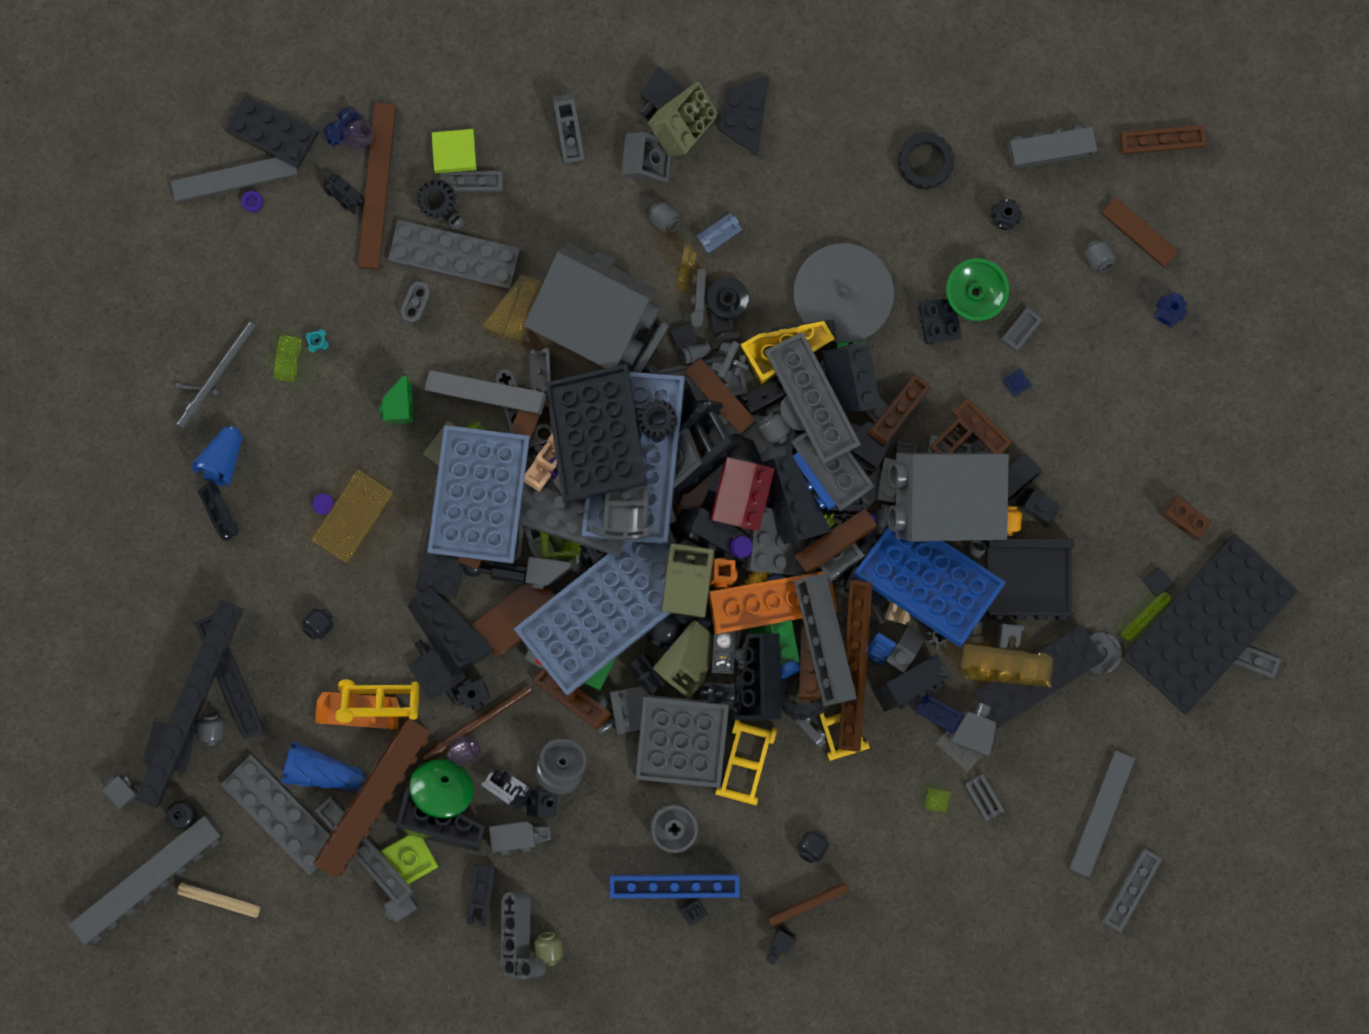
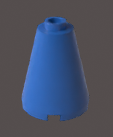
M229 426V428L224 427L192 463L191 469L196 474L199 471L202 472L204 475L202 478L208 481H215L217 485L223 487L226 484L229 487L243 439L242 435H240L241 431L233 426Z

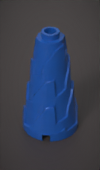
M292 741L280 783L358 791L367 776L363 775L364 771H361L360 768L342 763L333 757Z

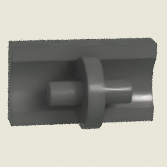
M735 341L732 344L723 342L719 353L726 356L724 363L715 360L711 370L723 381L730 383L733 374L739 376L740 371H747L749 366L744 364L747 357L742 355L743 350L739 343Z

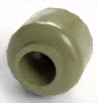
M554 932L542 933L534 942L536 957L541 958L546 966L557 964V961L563 957L562 940Z

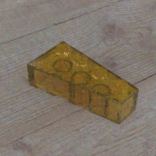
M964 643L961 668L967 680L1051 687L1054 661L1053 657L1046 653L1031 654L1024 651H1011Z

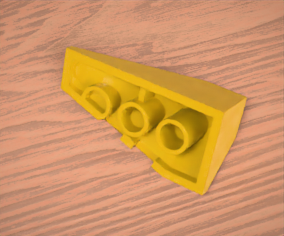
M821 321L795 328L762 333L742 343L740 346L760 385L776 376L765 354V350L803 332L814 353L835 339L826 323Z

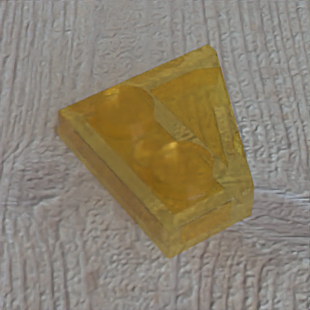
M685 244L677 291L685 292L689 270L695 267L697 252H693L694 245Z

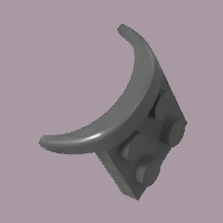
M645 485L606 494L604 527L590 525L589 530L596 535L619 540H638L651 536L653 526L648 527L650 486Z

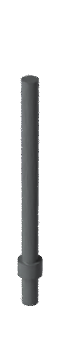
M248 322L191 403L188 402L184 408L185 412L176 423L178 426L184 428L192 415L195 416L199 411L198 407L255 329L256 325L254 323Z

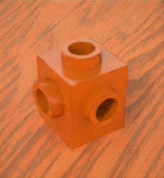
M726 558L714 559L710 587H715L716 590L730 588L737 580L735 560H728Z

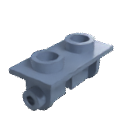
M729 213L696 237L707 253H710L742 231V228L739 226L737 218Z

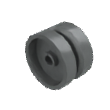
M556 739L546 744L542 749L536 767V778L539 784L545 790L554 794H567L574 791L579 786L587 765L583 749L576 742L568 739Z
M671 804L664 806L655 814L652 820L651 833L654 842L659 848L666 852L679 853L693 845L698 834V824L694 814L688 808L682 805ZM672 824H676L679 827L676 832L671 831L670 827H672Z

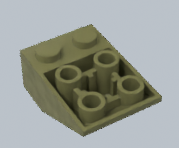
M698 81L660 108L650 119L648 125L668 156L685 155L719 114Z
M671 544L667 565L663 612L705 618L715 555L713 549Z
M693 620L653 669L690 699L703 684L712 659L713 634L696 620Z

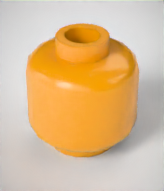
M1008 505L1007 536H1013V532L1021 530L1022 512L1017 510V506Z

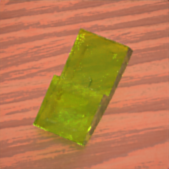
M280 335L273 379L295 382L301 338Z

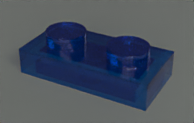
M928 694L923 697L915 711L916 714L952 734L963 717L962 713Z

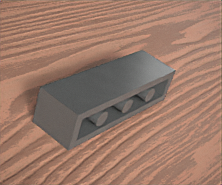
M1086 125L1076 126L1074 130L1070 131L1058 129L1053 131V134L1045 135V132L1033 134V137L1030 138L1017 136L1012 138L1013 141H1010L1008 144L1012 170L1093 156L1097 152L1093 127L1086 128Z

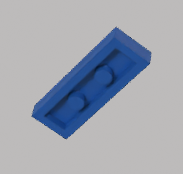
M799 452L796 453L793 458L810 490H813L817 495V498H815L821 509L826 508L827 511H830L835 507L834 501Z

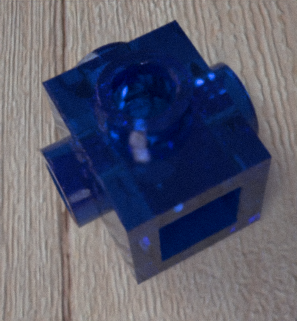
M1168 293L1165 297L1161 296L1155 306L1158 309L1153 318L1172 328L1178 320L1182 321L1188 311L1185 308L1188 303L1184 301V297L1181 295Z

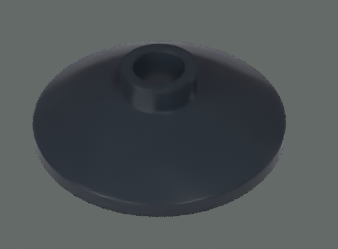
M735 278L719 279L708 290V306L719 317H737L748 306V290L741 281ZM726 297H730L732 301L730 303H726L724 299Z

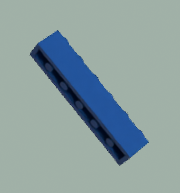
M611 874L610 898H739V874Z

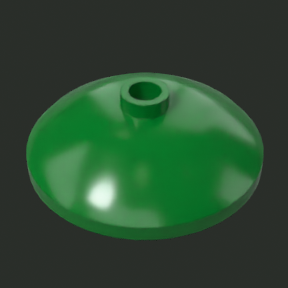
M981 258L969 259L956 266L949 275L946 284V296L951 308L962 318L970 321H985L1000 313L1006 305L1009 297V283L1003 270L995 263ZM973 289L979 290L978 296L972 294Z
M433 759L424 762L414 771L410 781L412 800L420 810L433 817L449 818L462 813L471 803L474 794V784L470 774L458 763L447 759Z

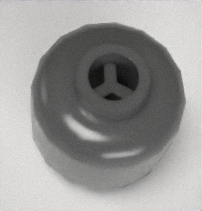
M661 202L651 207L649 211V223L661 233H671L676 230L680 224L679 212L667 202Z
M1096 240L1087 246L1088 249L1084 256L1093 271L1103 273L1114 266L1116 256L1108 242Z
M772 412L759 421L758 431L768 444L776 442L779 445L788 439L786 435L790 428L780 414L774 415Z
M217 713L202 714L201 718L196 721L197 739L204 742L206 746L216 745L217 741L224 738L223 719Z

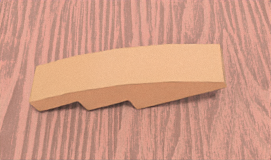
M553 433L524 477V482L539 492L551 477L549 471L553 472L557 468L556 459L553 464L549 462L551 458L556 457Z

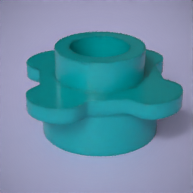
M320 329L318 332H308L305 338L308 341V350L314 353L318 349L326 350L329 344L326 342V332Z

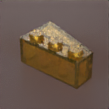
M521 275L481 326L482 330L523 344L528 330L524 324L542 287V281Z

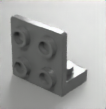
M643 686L610 692L617 734L640 730L643 696L649 695Z

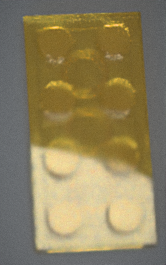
M357 470L311 540L348 564L394 493L360 470Z

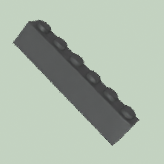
M827 575L807 576L794 581L823 705H834L857 699Z

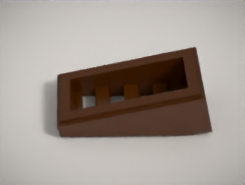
M958 417L929 447L935 453H944L937 447L940 443L948 452H955L974 434V431ZM958 427L965 435L962 437L955 428ZM951 432L959 439L958 442L949 435ZM945 438L954 445L952 448L943 441Z

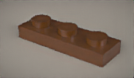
M969 398L952 413L956 418L960 417L974 431L973 435L990 452L1002 453L1012 443Z

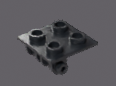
M947 299L919 301L918 310L922 318L920 323L923 322L921 329H924L923 340L926 341V345L939 341L962 339L958 314L951 308Z

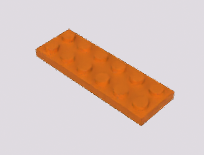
M817 572L710 591L708 598L715 634L802 619L794 581L824 573ZM828 580L835 612H838L832 581Z

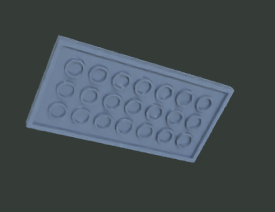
M630 372L637 421L639 410H642V406L644 404L646 406L650 400L654 402V399H658V401L665 400L666 403L669 402L677 415L678 424L675 426V432H671L669 438L666 436L664 440L658 438L657 441L652 437L649 439L646 434L644 435L638 422L647 484L650 486L648 527L653 526V533L644 539L624 541L668 544L685 377ZM656 412L650 417V424L654 427H661L666 421V416L660 412ZM606 494L586 499L582 537L610 539L596 535L589 530L590 525L604 527Z
M625 541L620 557L607 554L514 628L515 632L567 696L671 614L670 612L662 611L670 549L666 544Z

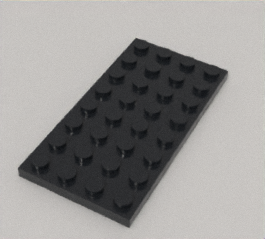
M1233 534L1127 650L1122 658L1184 715H1187L1298 590L1238 535Z

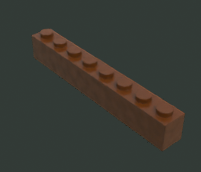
M405 717L313 860L312 864L335 879L345 873L348 867L346 863L349 858H353L360 848L358 844L362 838L366 839L370 834L371 824L382 815L383 809L381 808L385 802H390L395 794L393 790L397 783L401 784L407 775L405 771L408 766H412L418 758L417 752L420 747L424 748L430 739L428 736L429 730L412 719Z

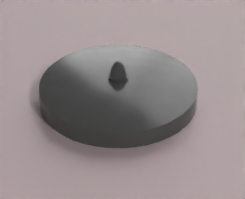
M839 243L819 249L803 263L795 279L793 300L796 312L802 323L834 319L837 340L830 343L848 342L852 344L854 341H863L869 338L883 326L893 306L894 285L888 268L877 255L858 245Z

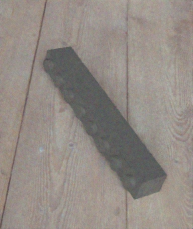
M209 815L203 816L69 924V927L84 945L90 942L94 945L103 938L102 932L107 928L111 931L120 924L119 919L122 916L128 917L137 910L135 906L141 901L143 904L154 896L152 892L158 887L162 890L171 883L169 878L174 874L179 876L188 869L186 865L192 860L194 863L200 860L205 855L203 853L208 847L213 849L222 842L220 837L224 834Z

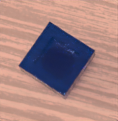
M1021 368L1002 380L1013 398L1032 386Z

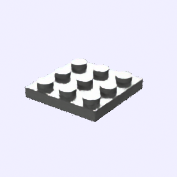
M765 508L760 530H750L749 532L752 552L747 558V571L793 576L806 575V572L795 559V555L806 549L808 538L784 545L774 509Z

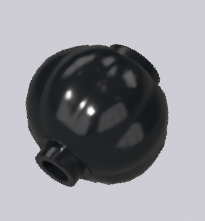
M677 613L669 614L645 634L649 637L647 642L661 649L664 645H673L682 634L681 623L675 617Z

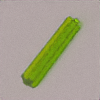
M1165 591L1158 595L1121 632V636L1126 641H1131L1171 600L1170 595Z

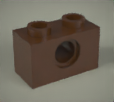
M1180 497L1173 498L1161 514L1162 517L1194 540L1201 539L1212 524L1211 520Z

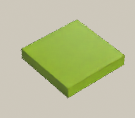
M473 129L432 132L435 173L477 170Z
M407 835L381 850L384 857L408 884L439 867L423 838Z

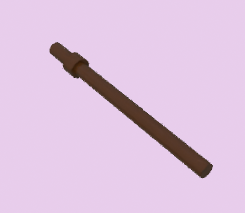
M529 684L445 740L441 739L436 742L434 747L422 754L423 759L428 761L439 753L443 754L449 750V746L533 692Z

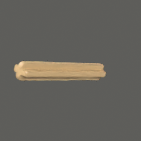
M181 883L177 890L178 895L254 918L258 917L261 907L185 883Z

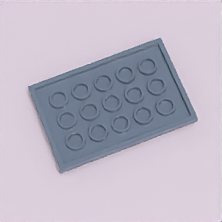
M444 425L428 553L514 563L530 436Z

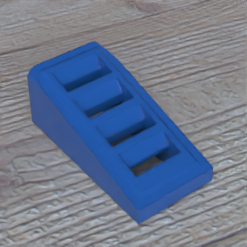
M877 633L868 647L867 658L882 666L894 649L895 642Z

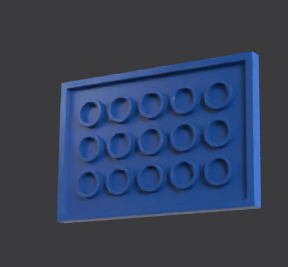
M889 527L853 575L858 580L873 582V590L960 648L1006 583L944 541H908L895 538V531H891Z

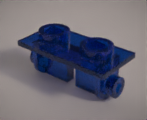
M344 107L337 114L339 119L334 124L330 122L322 130L324 134L321 137L324 139L328 137L329 140L327 142L332 147L338 146L347 136L342 130L344 127H348L349 129L347 130L351 132L360 123L362 117L357 112L352 113L353 107L348 109Z

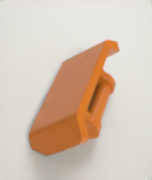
M322 692L317 699L315 722L318 724L398 729L399 716L353 717L352 721L348 723L337 721L335 716L336 711L341 709L342 693ZM350 694L349 708H375L376 696ZM384 697V708H400L397 697Z

